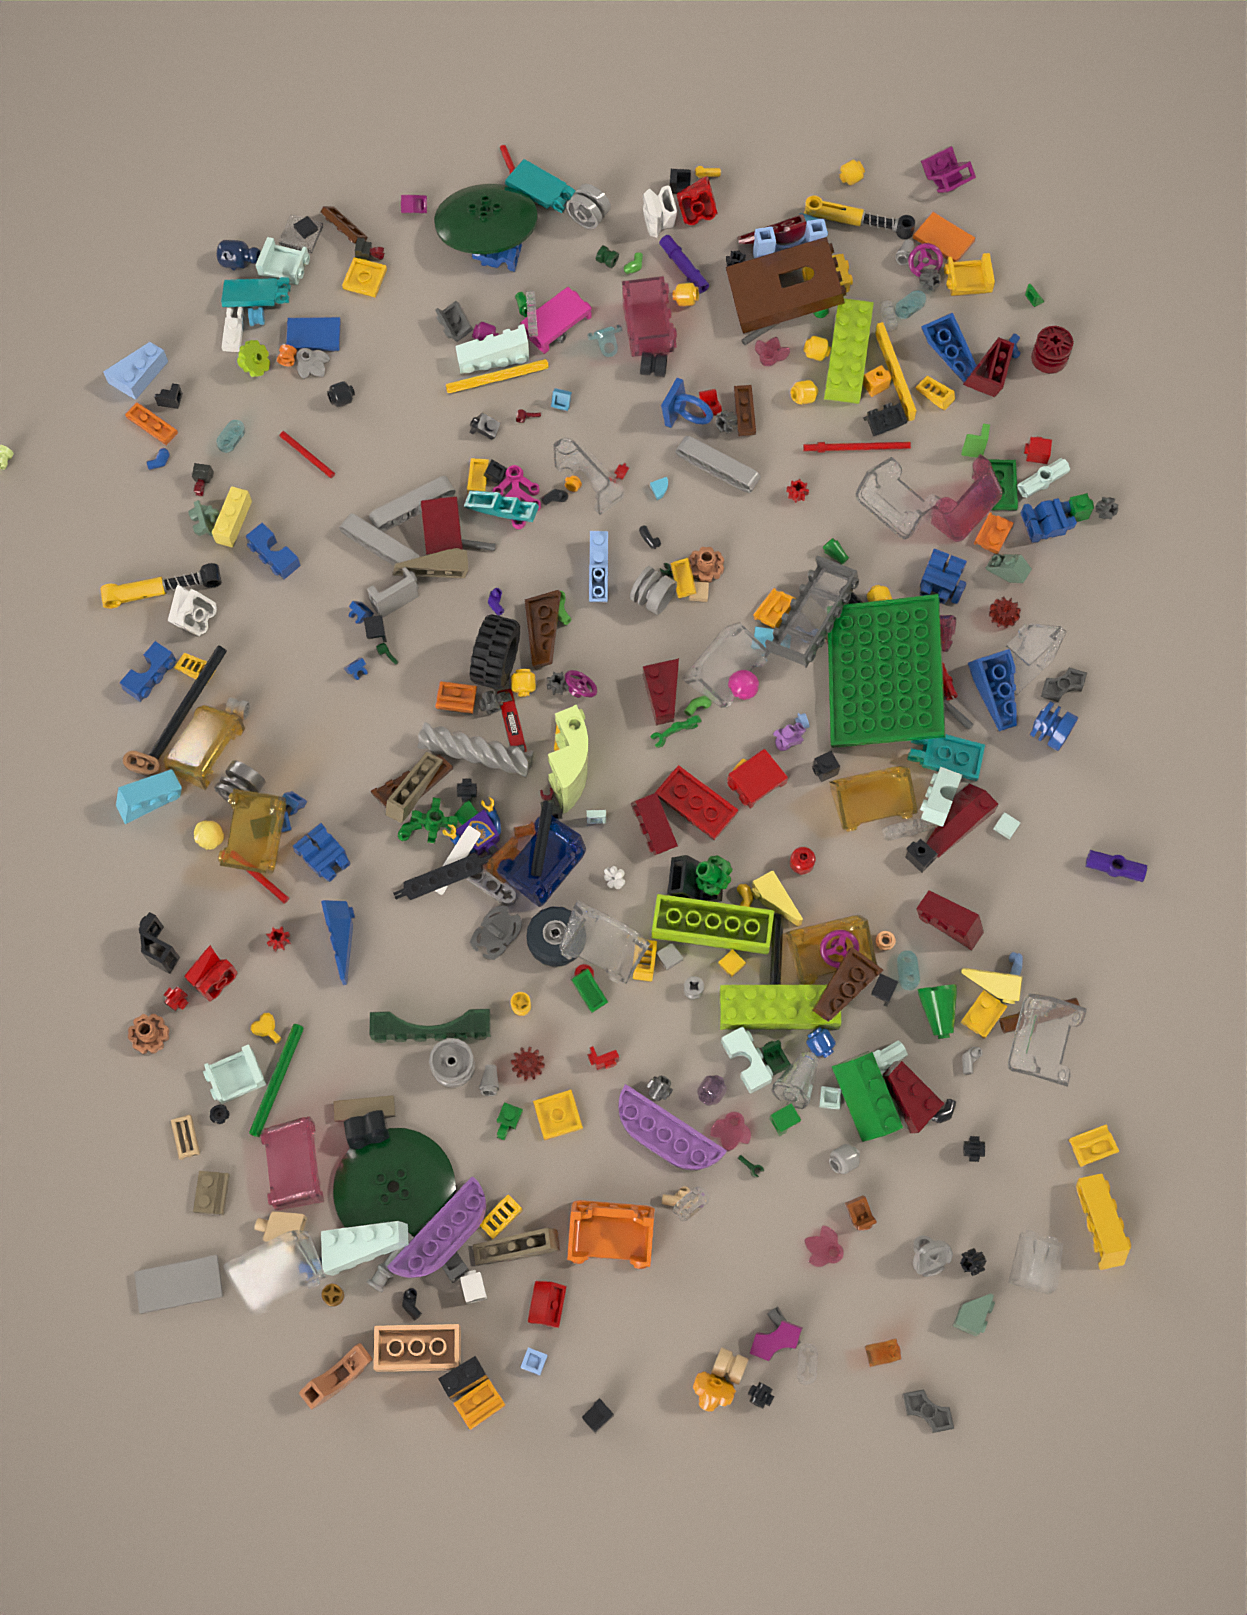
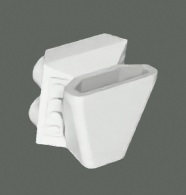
M670 186L662 187L658 196L651 189H648L643 194V213L649 235L657 238L662 229L674 227L677 209Z
M178 584L168 621L179 628L200 636L208 629V619L216 614L217 603L191 589L189 591Z

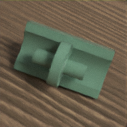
M197 500L194 502L195 507L188 511L191 520L194 522L199 520V523L193 525V530L198 536L206 533L213 536V524L216 523V519L220 514L219 510L213 509L211 505H201L200 501Z

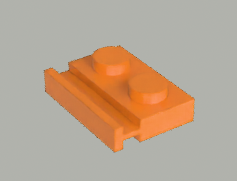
M990 512L974 544H978L982 548L998 554L1014 523L998 515L995 516Z
M440 681L435 705L436 709L473 714L477 686Z

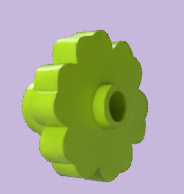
M249 340L245 342V345L240 346L237 358L239 367L244 372H249L251 377L264 375V372L268 371L270 366V360L267 358L269 352L265 345H260L258 340Z

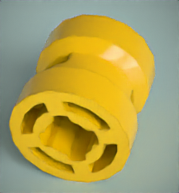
M517 992L511 998V1007L516 1015L524 1016L531 1010L530 998L524 992Z

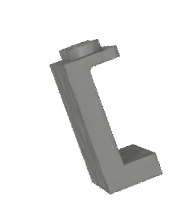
M406 567L402 569L404 579L383 592L379 593L374 585L367 589L372 607L383 618L419 597L417 591L419 587L416 583L417 578Z

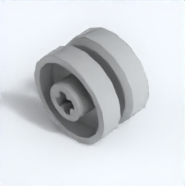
M582 184L575 192V195L567 202L566 209L572 219L579 225L587 229H595L611 209V204L606 195L597 187L591 184Z
M448 1038L436 1044L430 1053V1068L434 1078L440 1084L456 1088L466 1084L473 1076L475 1061L471 1049L465 1042L459 1039Z

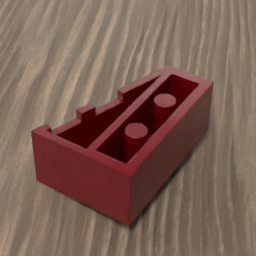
M998 337L963 385L995 398L1004 387L1015 343Z
M657 792L631 803L633 813L640 823V830L648 841L646 845L650 853L653 852L654 855H658L678 847Z

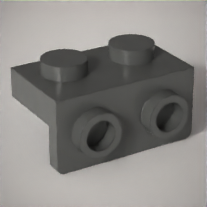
M453 302L443 311L439 308L435 309L438 315L436 318L444 326L445 329L443 331L449 339L452 338L458 342L474 330L459 302Z

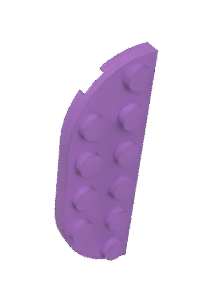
M624 1085L619 1097V1116L627 1133L637 1142L670 1164L685 1170L708 1168L717 1163L726 1154L727 1150L628 1085Z
M473 1176L411 1240L409 1245L387 1266L389 1271L408 1278L421 1277L433 1273L442 1267L478 1229L485 1216L486 1198L482 1187Z

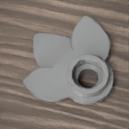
M302 348L297 353V361L299 362L297 371L303 379L310 373L315 376L324 377V363L329 362L330 358L323 351H312L308 348ZM307 354L309 357L304 358L302 355Z

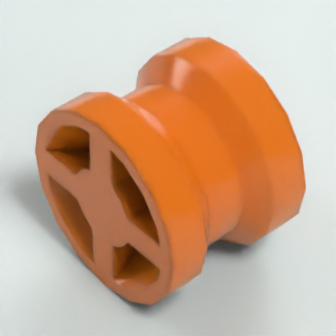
M281 345L277 362L283 366H293L297 350L290 345Z

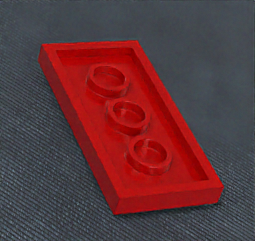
M679 765L656 790L660 800L713 840L720 835L739 811Z

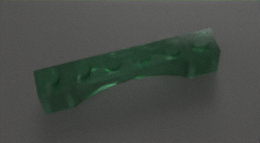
M469 1009L453 1021L433 1026L408 1023L396 1017L390 1011L370 1012L369 1036L376 1043H385L387 1040L406 1042L407 1039H414L417 1042H424L426 1039L442 1041L446 1038L463 1041L474 1037L475 1040H485L486 1037H491L490 1009Z

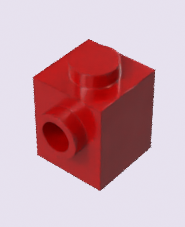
M1039 436L1030 437L1029 443H1025L1024 454H1027L1026 461L1048 464L1051 456L1052 439H1045Z

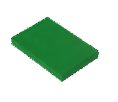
M980 459L981 510L1017 511L1016 460Z

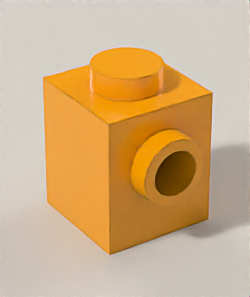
M881 365L864 374L862 385L873 397L890 388L892 377L890 372Z

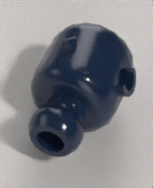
M222 240L216 250L218 263L222 267L231 268L234 271L237 268L245 269L249 262L256 264L261 253L257 247L249 249L248 245L240 240Z

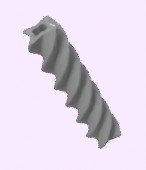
M424 722L422 730L418 734L419 742L417 748L419 749L428 748L434 753H446L453 758H464L471 763H483L487 767L501 768L508 773H519L524 777H527L532 766L534 751L523 752L517 746L505 748L501 742L492 741L487 743L480 736L469 738L461 731L450 733L447 728L442 726L433 729L427 722Z

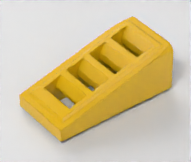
M926 376L916 386L917 391L943 410H946L955 400V392L929 376Z
M183 653L174 668L197 679L207 661ZM185 660H189L185 667H182ZM193 662L194 664H193V666L191 667V669L189 670L188 668H189V666L191 665V663ZM199 665L200 667L198 668V670L194 672L196 667Z
M638 938L633 979L652 981L657 941ZM641 947L653 948V949H652V951H651V950H643V949H641Z
M508 1194L484 1218L480 1227L494 1240L523 1210ZM507 1204L514 1209L513 1213L505 1207ZM501 1209L509 1216L507 1219L499 1213ZM495 1215L503 1222L501 1225L493 1219ZM489 1221L497 1228L495 1231L487 1225Z

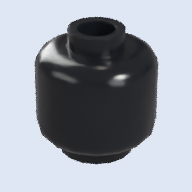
M345 381L331 385L329 391H327L330 403L336 407L352 403L353 396L355 395L352 385L349 386Z

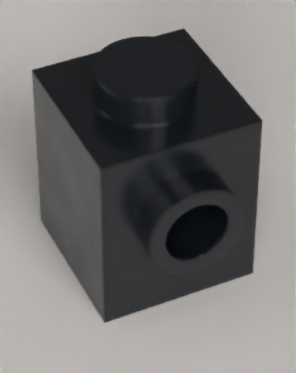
M829 751L814 758L812 769L814 774L823 782L837 776L840 765L833 752Z
M920 838L917 842L913 841L906 848L907 854L905 858L923 873L935 861L938 854Z

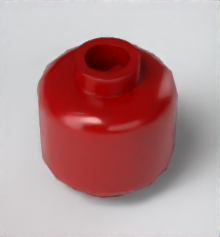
M807 847L796 848L790 857L792 870L800 875L810 873L816 862L814 852Z

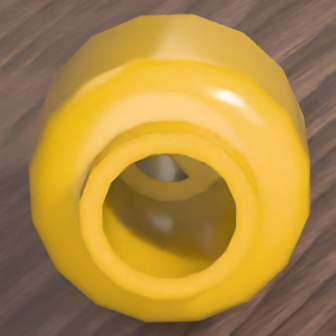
M852 159L840 167L841 173L839 177L843 184L847 183L852 186L864 178L865 169L859 160Z
M693 283L678 284L672 293L673 300L677 302L678 306L695 305L696 301L699 300L698 287H695Z
M812 336L810 339L807 338L803 351L806 353L807 358L822 361L825 357L829 356L831 347L827 339Z
M811 380L796 382L791 388V398L799 405L813 403L818 395V388Z
M880 585L871 587L866 595L868 602L893 599L890 590L886 586Z
M517 669L516 673L511 675L512 691L518 693L519 697L530 696V693L536 690L535 674L530 669Z

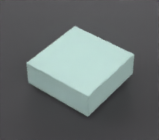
M586 810L588 824L606 823V810Z
M1004 812L995 825L994 830L1010 840L1021 822Z
M821 1086L819 1107L840 1109L841 1089Z

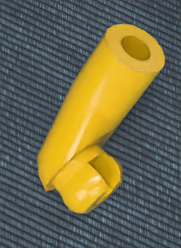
M703 166L695 168V175L698 178L705 176L720 177L721 175L720 168H704Z
M739 884L737 892L743 899L739 906L750 907L754 899L751 888L747 884Z

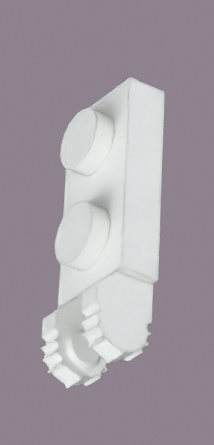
M227 307L222 350L239 352L244 326L243 307H238V318H232L233 307Z

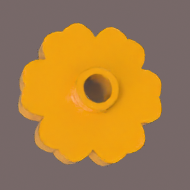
M705 1371L697 1374L693 1384L695 1393L699 1395V1405L706 1411H714L719 1404L722 1406L730 1405L736 1392L733 1384L726 1382L725 1377L721 1378Z

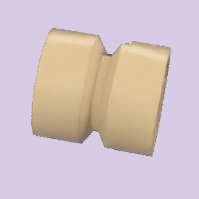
M721 1347L711 1373L721 1378L727 1376L728 1381L739 1385L749 1359L739 1354L733 1356L732 1351Z

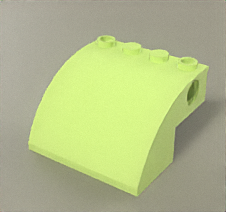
M577 705L555 713V721L560 730V733L555 734V741L560 750L548 754V762L553 773L548 774V781L563 814L567 813L576 804L585 788L587 780L588 734L584 722V712L582 709H578Z

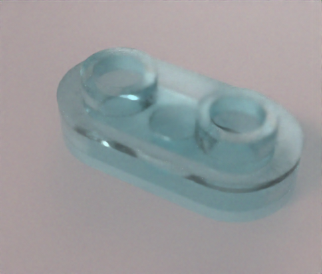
M918 290L911 292L896 304L895 314L902 319L909 318L924 307L926 295Z
M240 420L230 421L218 436L216 443L220 451L225 453L231 452L244 436L245 427Z
M906 950L899 954L897 968L901 987L910 991L918 987L920 974L917 956L912 951ZM904 958H910L911 962H905ZM907 977H913L914 981H908Z

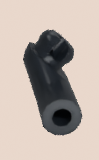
M646 525L639 528L643 540L650 548L656 549V547L661 546L660 539L658 537L653 539Z
M947 1099L944 1109L939 1110L931 1120L937 1123L950 1120L957 1102Z

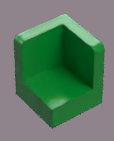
M792 1103L771 1114L769 1118L779 1136L787 1133L789 1128L801 1122V1118Z

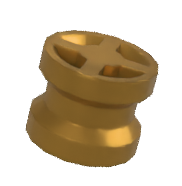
M331 1283L322 1289V1299L326 1304L334 1307L342 1303L344 1292L337 1284Z

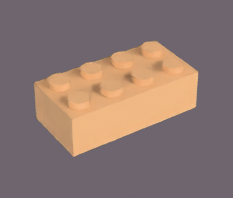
M459 1324L374 1327V1370L376 1372L453 1370L461 1365V1326Z

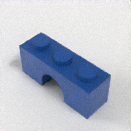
M263 523L246 535L248 548L253 553L256 551L259 554L260 560L264 564L268 563L276 576L280 575L283 579H286L301 566L298 557L287 546L280 551L270 550L277 541L274 533Z
M156 641L143 654L147 663L151 665L150 669L145 673H137L131 669L119 682L125 692L140 702L150 695L152 688L159 684L163 679V675L175 665L176 658L173 652Z

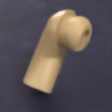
M683 1186L674 1196L663 1194L662 1204L675 1207L682 1206L691 1196L690 1189Z

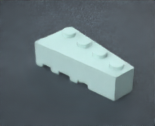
M524 324L519 325V329L513 331L510 329L503 330V334L498 336L491 334L482 341L476 339L455 346L460 374L529 362L528 340Z
M393 1221L321 1231L322 1273L334 1276L343 1270L351 1269L360 1263L368 1262L377 1256L388 1254L409 1245L408 1224Z

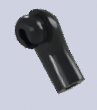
M554 489L543 496L541 501L544 505H548L552 501L565 502L569 495L564 490Z
M409 1288L403 1294L402 1307L415 1321L422 1313L415 1306L417 1298L416 1289Z

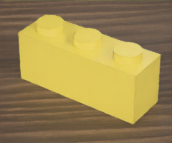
M231 486L212 531L216 543L233 548L252 503L247 490Z

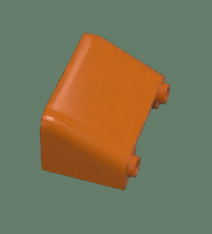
M585 1200L574 1201L570 1215L567 1260H571L576 1264H582L589 1257L630 1260V1263L637 1269L650 1267L655 1209L646 1205Z

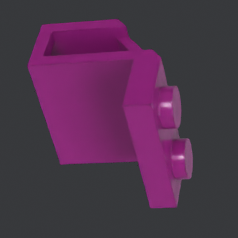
M952 146L921 160L928 180L935 182L938 186V189H936L938 193L949 192L976 178L971 161L957 162ZM968 167L970 175L962 176L959 171Z

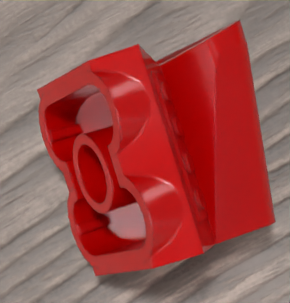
M708 176L701 178L677 193L676 196L685 225H695L702 219L712 220L715 215H718Z
M210 945L184 977L211 1002L220 995L225 986L233 982L238 972L227 959L220 960Z

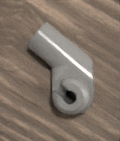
M971 1047L963 1054V1074H973V1063L983 1055L980 1047Z

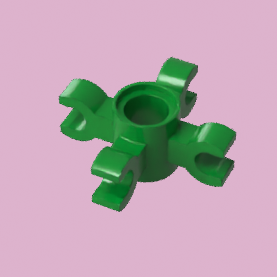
M433 797L431 809L428 810L427 814L412 810L410 824H424L425 829L428 831V843L435 844L437 832L441 827L451 830L448 825H453L456 828L458 824V817H445L444 813L439 809L441 798Z

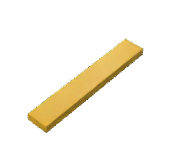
M877 323L875 336L891 374L905 416L908 421H912L915 419L917 410L884 323Z

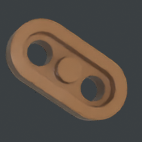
M129 751L123 756V764L130 771L147 777L160 772L161 766L155 757L137 751ZM133 760H137L135 764H131ZM150 766H154L153 770H148Z

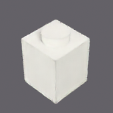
M476 1270L465 1272L464 1276L460 1277L467 1305L486 1300L487 1295L481 1272L476 1273Z

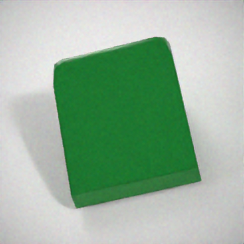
M1031 283L1028 284L1025 296L1032 306L1036 307L1044 303L1038 291Z
M468 800L454 816L458 817L459 823L463 825L479 812Z

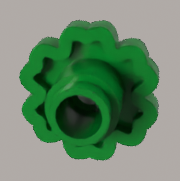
M719 855L710 856L708 861L701 862L696 869L698 888L709 895H718L721 889H726L731 882V876L729 875L733 871L730 862Z

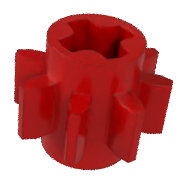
M801 479L791 481L790 486H787L786 490L789 493L788 499L792 498L795 503L801 500L805 501V495H809V489H806L808 483L802 482Z
M282 926L280 929L272 927L273 931L270 934H266L267 938L270 939L267 945H273L275 952L277 949L285 951V946L291 944L290 940L287 939L290 936L289 931L284 933Z
M177 986L174 990L169 987L163 994L167 998L164 1003L174 1011L178 1008L183 1010L189 1003L186 1000L188 994Z

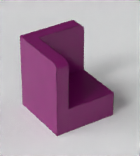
M401 195V213H427V196Z

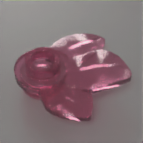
M777 337L770 339L766 343L757 340L755 344V351L760 356L759 360L764 366H773L777 361L785 360L790 353V348L780 346Z
M730 1112L726 1115L725 1119L717 1120L713 1124L710 1136L721 1137L723 1148L729 1152L738 1145L739 1141L749 1144L751 1132L744 1124L745 1121L742 1114ZM736 1119L738 1124L734 1126L730 1121Z
M822 1226L820 1237L812 1236L804 1240L806 1248L812 1253L809 1263L813 1266L823 1267L828 1263H838L843 1258L844 1250L838 1244V1236L828 1226ZM835 1250L837 1252V1256L832 1257L829 1254V1251Z

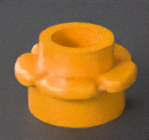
M572 475L565 478V487L569 491L577 492L582 486L577 476Z

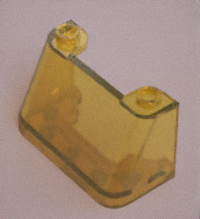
M207 705L199 706L195 710L193 719L171 752L167 753L164 757L163 762L165 763L166 770L173 769L176 776L206 790L210 784L207 777L214 772L212 767L229 741L231 739L235 740V734L241 736L245 730L241 718L233 713Z
M895 766L829 781L840 824L843 830L846 829V832L857 830V826H860L861 823L893 816L909 819L913 817V814L918 813L910 768Z
M233 789L228 799V803L231 804L233 809L227 847H224L219 852L218 861L220 866L273 874L276 867L286 810V798Z
M854 915L786 932L787 942L799 983L812 985L818 979V976L834 973L837 970L836 967L828 965L820 953V945L823 938L834 930H846L852 933L858 940L859 952L877 965L868 920L861 915ZM840 936L831 938L826 945V949L831 948V942ZM846 937V950L848 952L853 947V943ZM841 945L836 947L837 950H841L843 948V946ZM838 954L828 955L831 960L841 962L844 958Z

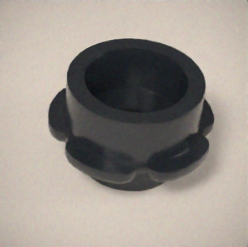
M216 1105L210 1110V1120L213 1123L223 1124L229 1118L230 1113L225 1105Z

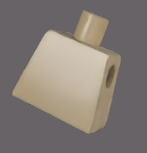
M273 1211L270 1214L269 1220L257 1219L255 1230L265 1232L263 1241L296 1256L307 1217L304 1214Z

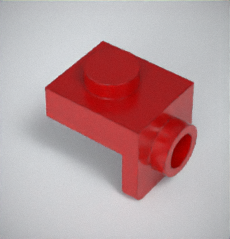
M716 389L699 392V399L703 400L711 408L713 416L722 412V406L718 401Z
M589 1047L588 1059L591 1066L595 1065L597 1070L603 1067L606 1069L612 1068L617 1065L616 1062H619L617 1050L597 1057L594 1047Z

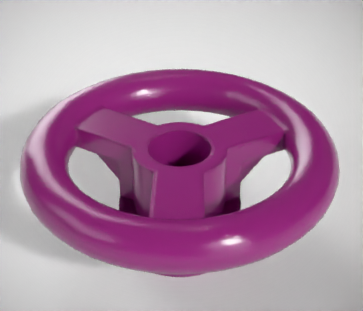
M923 243L911 251L908 265L914 275L920 277L922 273L920 270L929 264L936 266L934 270L939 272L943 264V255L937 246ZM925 248L933 250L937 254L938 260L932 259L931 254ZM920 251L921 253L918 255L919 264L915 267L913 262L914 256ZM924 258H928L927 262H923L922 260Z
M569 670L565 673V681L569 686L568 690L573 696L577 698L581 696L592 698L597 695V687L587 675L576 670ZM571 676H577L581 679H575ZM586 683H588V685L591 687L592 692H590V690L587 688Z
M834 930L823 938L820 945V953L828 965L836 968L840 965L841 962L831 960L828 955L838 954L845 957L847 953L846 937L853 943V948L859 952L858 940L852 933L846 930ZM840 936L831 942V948L826 949V945L831 938ZM839 945L843 946L841 950H837L836 947Z

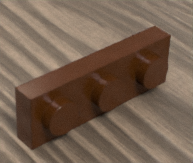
M334 206L322 207L320 212L325 216V219L333 223L338 231L344 233L350 242L356 244L357 238L367 240L368 237Z
M752 385L734 386L738 436L756 435Z

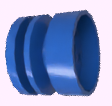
M1050 701L1040 711L1034 721L1030 736L1035 737L1039 731L1042 732L1038 740L1042 741L1046 736H1049L1047 745L1059 751L1079 717L1068 711L1063 717H1060L1061 707L1058 706L1054 713L1051 712L1054 703Z

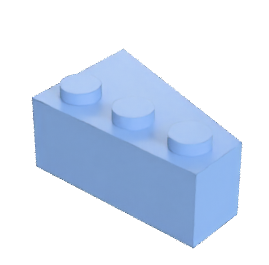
M149 342L103 371L108 384L136 400L168 363L163 349Z

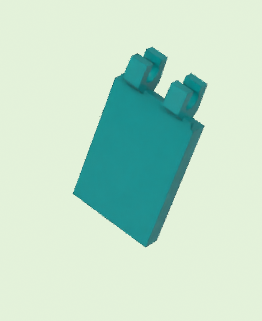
M523 159L505 180L506 186L527 194L534 202L548 209L551 206L560 213H563L566 209L564 205L576 192L575 189L566 185L567 183L526 159Z
M280 277L279 279L224 280L221 299L222 307L275 306V303H289L290 279L288 277Z
M947 734L943 738L911 740L913 744L923 745V749L921 751L911 748L907 760L920 762L919 765H922L923 768L938 772L940 767L961 774V778L976 782L979 779L985 744Z

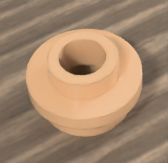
M882 931L876 937V945L881 950H890L895 945V936L889 931ZM882 939H888L889 943L884 944Z

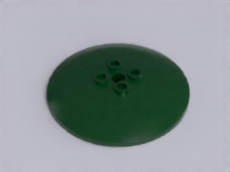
M480 184L463 188L447 197L439 205L434 217L435 229L439 238L451 248L470 254H493L516 247L533 233L538 220L537 208L533 200L527 194L502 184Z
M388 1128L390 1138L381 1143H370L361 1149H349L344 1155L334 1178V1205L338 1217L345 1228L400 1221L408 1224V1233L415 1237L455 1195V1175L447 1155L434 1140L415 1130ZM391 1182L399 1184V1189L396 1192L388 1191V1185Z

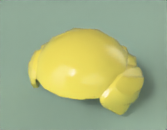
M205 820L199 822L194 829L195 842L206 850L215 849L224 840L222 828L215 821Z

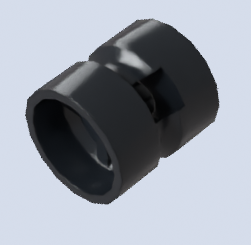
M643 351L640 375H651L653 372L656 377H665L668 355L657 353L654 356L651 352Z

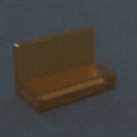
M514 837L488 860L486 868L487 872L503 884L528 860V857L517 849L519 841Z

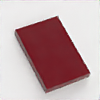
M457 496L422 500L421 510L426 555L454 548L463 550Z

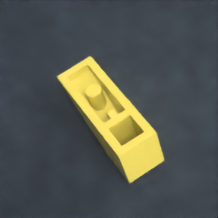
M774 871L753 881L751 891L755 899L759 898L763 905L774 910L777 914H783L785 919L796 926L802 925L803 918Z
M962 968V974L996 997L1003 999L1004 1003L1015 1004V1001L1020 1000L1023 976Z

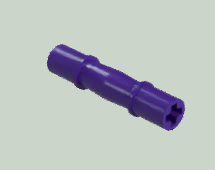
M670 235L662 237L659 244L668 254V257L674 261L680 271L687 277V281L698 287L699 294L705 292L709 288V283L701 275L700 271L694 267L689 258L682 252V248L677 245Z

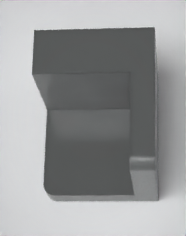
M457 1251L442 1266L452 1283L469 1271Z

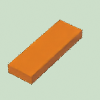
M137 402L125 414L126 418L166 446L178 434L174 427Z

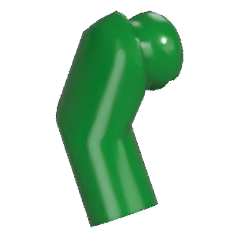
M410 822L404 823L398 831V839L400 841H407L414 830L422 829V825L410 824Z

